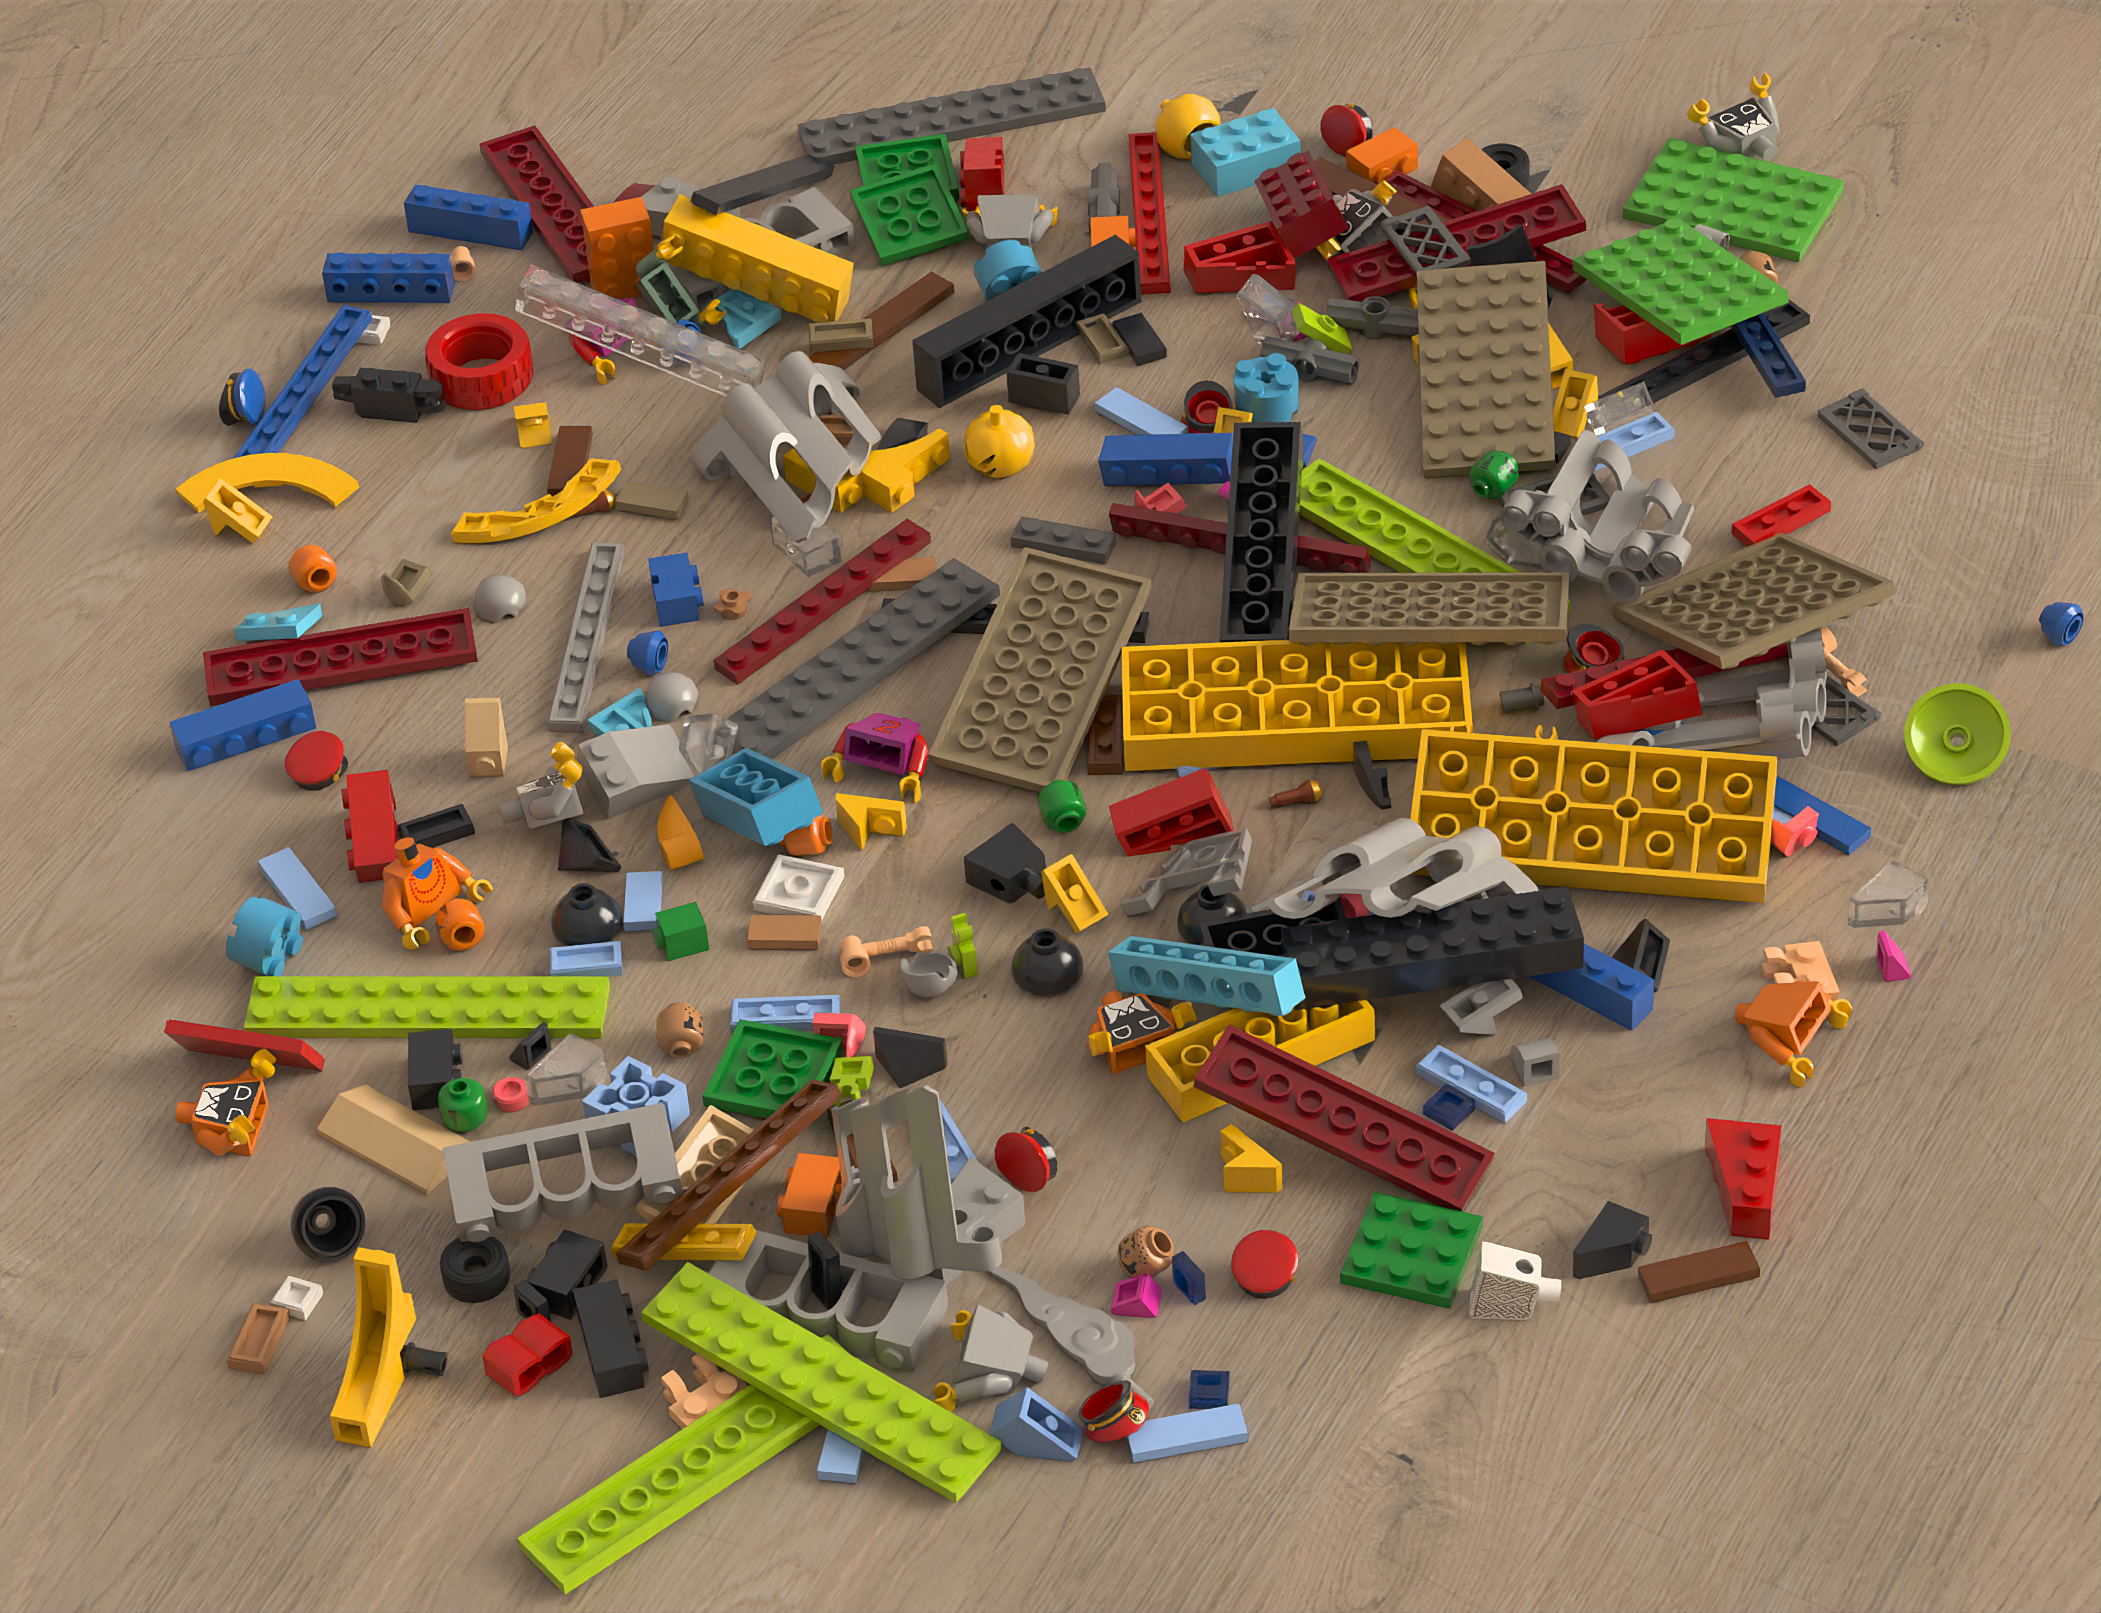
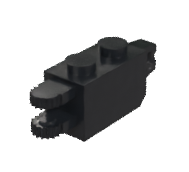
M360 367L356 376H335L332 383L334 399L354 403L355 412L362 418L417 423L421 413L432 412L434 414L445 409L444 399L438 397L443 391L441 383L422 379L421 373Z

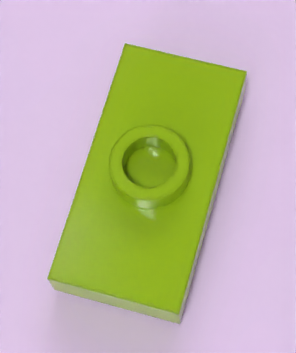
M1300 303L1292 309V315L1299 332L1311 339L1321 341L1327 348L1335 352L1348 354L1352 350L1346 329L1337 325L1332 318L1325 314L1321 316Z

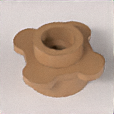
M723 589L719 593V601L714 604V610L721 613L726 619H739L747 612L746 603L751 601V594L748 591L740 592L737 589Z

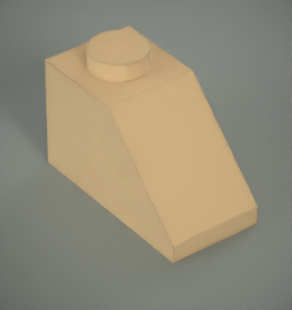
M465 698V752L470 777L504 776L508 745L500 698Z

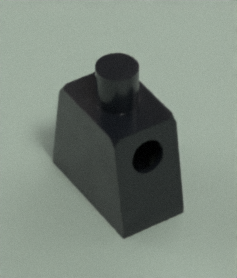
M1013 823L964 856L966 883L1007 903L1016 902L1028 892L1037 899L1045 896L1041 871L1046 869L1045 855Z

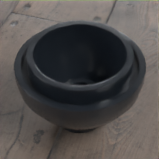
M577 884L554 907L551 918L552 931L557 940L567 946L609 942L621 929V910L615 899L604 891L596 889L591 884Z
M1205 884L1198 891L1190 895L1181 905L1177 918L1178 931L1188 943L1200 945L1199 922L1247 914L1246 907L1232 892L1213 896L1208 885Z
M1043 928L1035 931L1031 937L1023 941L1016 949L1011 965L1012 976L1015 982L1026 991L1041 995L1057 994L1068 990L1079 981L1083 973V959L1080 950L1072 941L1058 934L1053 929Z
M337 1187L314 1189L306 1193L293 1209L290 1221L292 1237L297 1247L312 1259L323 1262L340 1260L352 1253L362 1240L365 1231L363 1208L359 1201L344 1189ZM320 1214H327V1223L322 1227H318L316 1224L317 1217Z

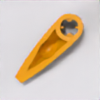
M672 795L667 797L659 814L657 834L665 862L669 870L673 871L704 859V855L697 835Z

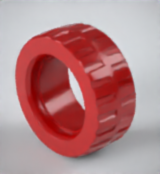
M477 313L450 320L435 330L425 347V361L429 380L441 383L443 391L438 397L443 398L446 404L456 408L484 410L504 405L520 396L532 380L533 358L527 333L516 321L502 315ZM479 359L498 360V362L480 368L460 367L470 361Z

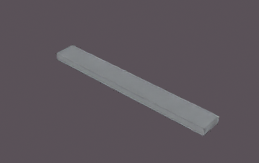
M591 543L547 722L549 731L583 732L625 555V548L622 543Z

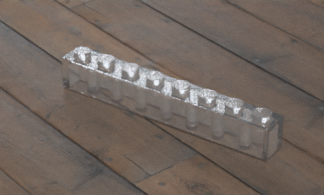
M532 264L519 284L515 311L723 396H727L738 385L750 384L755 388L762 383L767 360Z

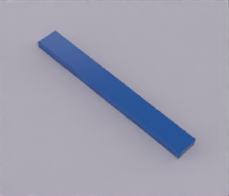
M346 305L340 308L234 458L252 454L278 453L372 321L371 311Z
M1642 730V731H1648L1651 735H1656V734H1658V733H1660V732H1663V731H1665V730ZM1779 776L1776 777L1774 807L1792 817H1795L1807 806L1819 813L1816 837L1850 855L1871 837V827Z

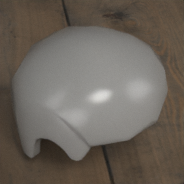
M493 575L483 579L475 593V612L482 619L493 623H499L506 614L516 617L518 612L526 605L525 588L516 578L508 575Z
M676 672L663 673L653 678L649 683L645 704L650 715L654 718L675 722L683 711L687 710L688 713H692L699 693L693 680L684 674Z
M917 952L911 963H908L903 958L900 961V973L903 983L911 993L923 998L934 997L944 993L955 983L958 975L955 961L948 954L944 953L923 954Z

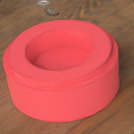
M518 1077L501 1079L492 1089L495 1106L504 1112L519 1111L526 1107L530 1101L528 1084Z

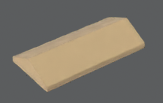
M366 1084L338 1094L317 1128L318 1134L427 1195L448 1176L443 1147L470 1142Z
M710 1105L675 1152L682 1193L754 1130ZM744 1184L699 1224H717ZM644 1196L637 1204L635 1210L650 1223L676 1199L666 1204L652 1203L646 1205Z

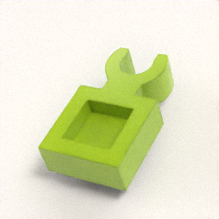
M965 913L951 916L953 928L951 930L952 945L948 946V954L955 961L956 966H959L964 979L977 976V956L972 941L974 937L972 926H968Z
M872 1056L835 1059L830 1082L831 1084L838 1085L842 1096L834 1103V1106H839L840 1101L846 1097H851L852 1101L861 1098L859 1090H868L874 1070Z

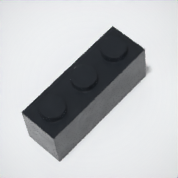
M618 1279L573 1289L577 1316L599 1397L603 1398L645 1388L642 1372L649 1371V1366L644 1348L637 1349L636 1347L637 1343H641L637 1321L629 1322L628 1316L633 1315L629 1293L621 1294Z

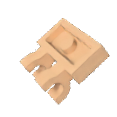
M1820 941L1784 945V951L1777 947L1764 948L1763 954L1767 963H1762L1761 970L1765 979L1773 978L1775 984L1792 983L1799 980L1806 982L1820 981L1823 991L1831 996V1001L1834 1002L1839 999L1840 991Z
M699 1354L692 1357V1363L698 1368L693 1371V1377L703 1385L693 1392L689 1393L683 1380L674 1370L661 1377V1383L667 1388L662 1391V1395L672 1404L668 1407L669 1417L681 1429L704 1416L748 1387V1385L741 1378L727 1370L720 1373L715 1363Z

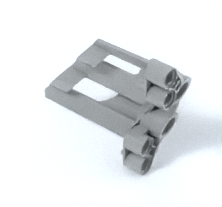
M795 351L782 360L775 376L767 379L755 388L750 384H741L729 392L722 405V418L695 445L690 457L707 480H718L728 475L732 477L737 475L736 472H739L791 538L798 544L808 540L813 527L817 529L823 525L833 506L835 487L847 470L854 476L862 471L868 461L872 445L880 441L881 435L855 402L857 397H860V389L842 368L822 363H813L805 353ZM838 411L854 431L851 441L845 449L818 417L828 413L834 414ZM784 441L790 443L816 475V485L813 494L806 503L801 502L777 471L775 461L776 450L779 444Z
M1583 430L1580 433L1546 494L1539 490L1536 492L1516 490L1508 497L1499 516L1505 528L1540 553V564L1545 572H1569V582L1573 581L1578 575L1588 580L1602 583L1607 593L1613 599L1625 604L1635 603L1641 597L1645 587L1659 584L1677 576L1692 550L1691 543H1688L1683 538V535L1694 512L1693 505L1683 503L1675 488L1662 478H1656L1650 487L1641 482L1632 474L1628 457L1617 443L1611 440L1601 442L1594 432ZM1604 464L1613 473L1617 482V488L1598 522L1594 524L1588 523L1581 513L1580 496L1596 466ZM1653 503L1658 504L1668 518L1663 529L1657 531L1640 529Z
M1821 630L1804 633L1798 636L1794 642L1787 644L1789 668L1697 685L1701 706L1756 700L1758 715L1681 724V720L1644 728L1638 732L1607 735L1600 738L1596 743L1776 756L1777 760L1807 756L1811 746V728L1814 723H1822L1826 714L1827 698L1825 683L1827 673ZM1642 730H1665V731L1660 732V733H1658V734H1656V735H1651L1648 731H1642Z
M1395 818L1329 852L1320 861L1313 875L1245 910L1249 914L1269 907L1273 913L1281 917L1297 919L1307 917L1334 903L1341 894H1362L1363 904L1370 912L1378 916L1397 917L1419 906L1437 911L1461 900L1471 901L1539 891V889L1515 864L1501 856L1500 841L1489 829L1480 826L1469 827L1450 838L1426 836L1421 826L1415 821L1407 818ZM1426 865L1431 878L1436 882L1433 886L1412 896L1410 900L1400 899L1392 893L1398 887V880ZM1322 881L1323 886L1314 890V902L1305 901L1297 896V893Z
M914 1085L898 1090L877 1103L870 1105L868 1097H862L842 1107L835 1106L831 1108L843 1188L835 1211L842 1253L859 1258L876 1254L890 1260L893 1275L900 1279H916L931 1273L934 1269L986 1272L994 1270L1001 1265L1002 1252L997 1227L985 1220L984 1216L980 1213L976 1214L963 1206H954L938 1091L927 1085L916 1089ZM908 1120L914 1168L908 1178L900 1186L896 1187L893 1183L886 1130ZM853 1134L858 1168H854L850 1164L847 1136Z

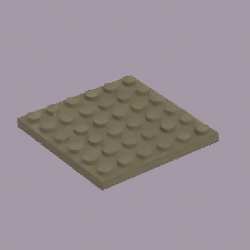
M1779 533L1643 591L1641 597L1635 603L1625 604L1617 602L1612 605V610L1615 618L1686 651L1720 669H1731L1738 666L1742 660L1766 654L1768 649L1794 642L1798 636L1804 633L1819 631L1825 628L1827 623L1837 619L1849 618L1855 614V611L1866 606L1879 605L1883 602V599L1896 594L1892 580L1783 533Z

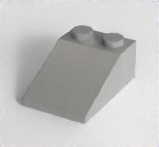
M670 724L610 731L578 744L577 762L583 768L581 774L608 819L690 785L689 779L699 774Z

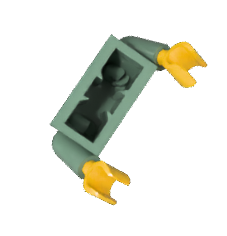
M669 236L657 245V249H654L638 262L636 272L639 281L635 285L655 316L663 319L666 326L670 328L677 321L684 319L691 321L698 327L705 325L707 322L712 325L717 324L727 313V311L720 312L716 310L720 300L714 299L703 311L698 310L665 262V259L669 260L683 250L682 246L675 249L671 244V240L675 236Z

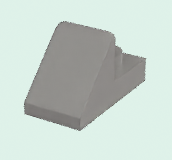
M1512 979L1473 984L1441 1004L1440 1007L1460 1032L1495 1035L1497 1030L1493 1017L1523 997L1520 988Z

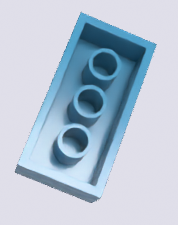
M748 748L739 751L689 779L704 817L763 846L779 843L784 839V835L795 829L809 826L814 818L823 814L809 776Z

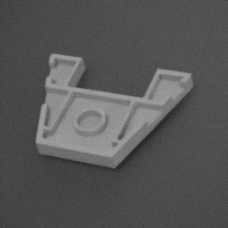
M1247 828L1188 841L1161 866L1163 874L1159 877L1146 879L1139 886L1141 894L1135 899L1127 897L1121 902L1120 905L1125 915L1129 916L1151 911L1167 890L1178 887L1188 890L1204 881H1209L1207 885L1213 896L1241 890L1252 844V838Z

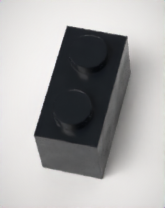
M1018 353L1006 372L1008 401L1010 403L1069 415L1080 396L1078 365Z
M452 1029L408 1033V1089L413 1111L439 1108L438 1093L442 1086L453 1079L462 1078L461 1069H457V1065H463L461 1043L454 1042Z
M564 1229L557 1240L550 1243L545 1257L537 1268H533L530 1271L526 1281L548 1300L550 1313L569 1320L573 1318L577 1312L573 1289L596 1284L608 1268L604 1242Z

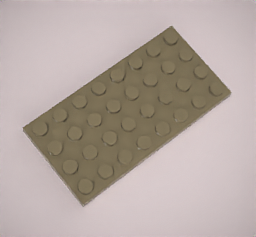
M1545 261L1417 271L1424 478L1469 475L1472 466L1489 451H1504L1510 454L1517 462L1518 471L1556 469Z
M1024 547L928 753L929 763L1036 792H1041L1043 788L1054 780L1066 781L1120 661L1122 647H1126L1152 589L1151 579Z
M1569 572L1298 573L1289 625V642H1298L1300 645L1305 646L1314 645L1317 642H1332L1340 646L1348 645L1352 642H1366L1369 645L1375 646L1385 644L1386 642H1401L1404 645H1417L1420 642H1435L1438 645H1451L1455 642H1470L1473 645H1486L1489 642H1504L1508 645L1539 642L1543 645H1555L1558 642H1566Z

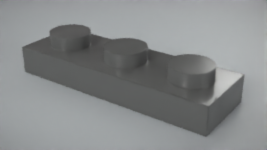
M1021 516L1011 535V547L1023 549L1027 547L1062 557L1106 564L1116 544L1115 533Z

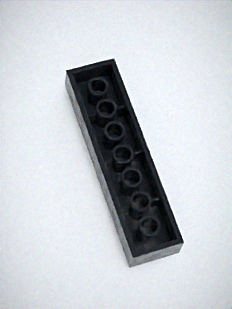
M1115 234L913 339L917 391L938 408H941L1006 374L1018 353L1038 357L1080 335L1079 328L1075 322L1103 313L1110 319L1142 302L1139 252ZM1096 321L1084 325L1086 328L1095 325Z
M1301 422L1234 423L1220 643L1289 640V625L1295 596L1304 449Z
M1561 887L1457 902L1437 911L1426 907L1416 908L1397 917H1384L1375 914L1281 928L1282 957L1296 959L1305 999L1295 1005L1294 1009L1302 1010L1582 969L1584 962V936L1569 888Z

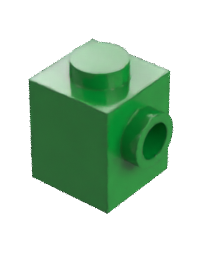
M696 902L655 913L657 927L652 929L653 939L657 949H664L668 961L709 950L706 924Z

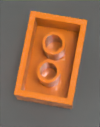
M642 197L581 209L590 281L597 301L642 297L635 286L639 281L636 266L640 260L654 250L650 217Z

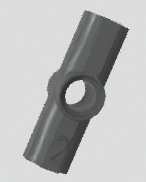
M1099 163L1096 168L1092 169L1091 188H1088L1090 235L1091 217L1120 215L1118 169L1112 167L1110 163Z
M1369 297L1363 300V302L1329 298L1326 315L1342 328L1361 330L1362 334L1370 339H1381L1388 334L1410 337L1419 334L1418 309L1389 306V302L1382 297Z
M1266 336L1260 352V357H1268L1273 353L1284 355L1286 361L1296 368L1298 379L1303 381H1311L1316 376L1353 384L1360 367V360L1356 356L1330 351L1325 344L1316 339H1309L1300 344Z

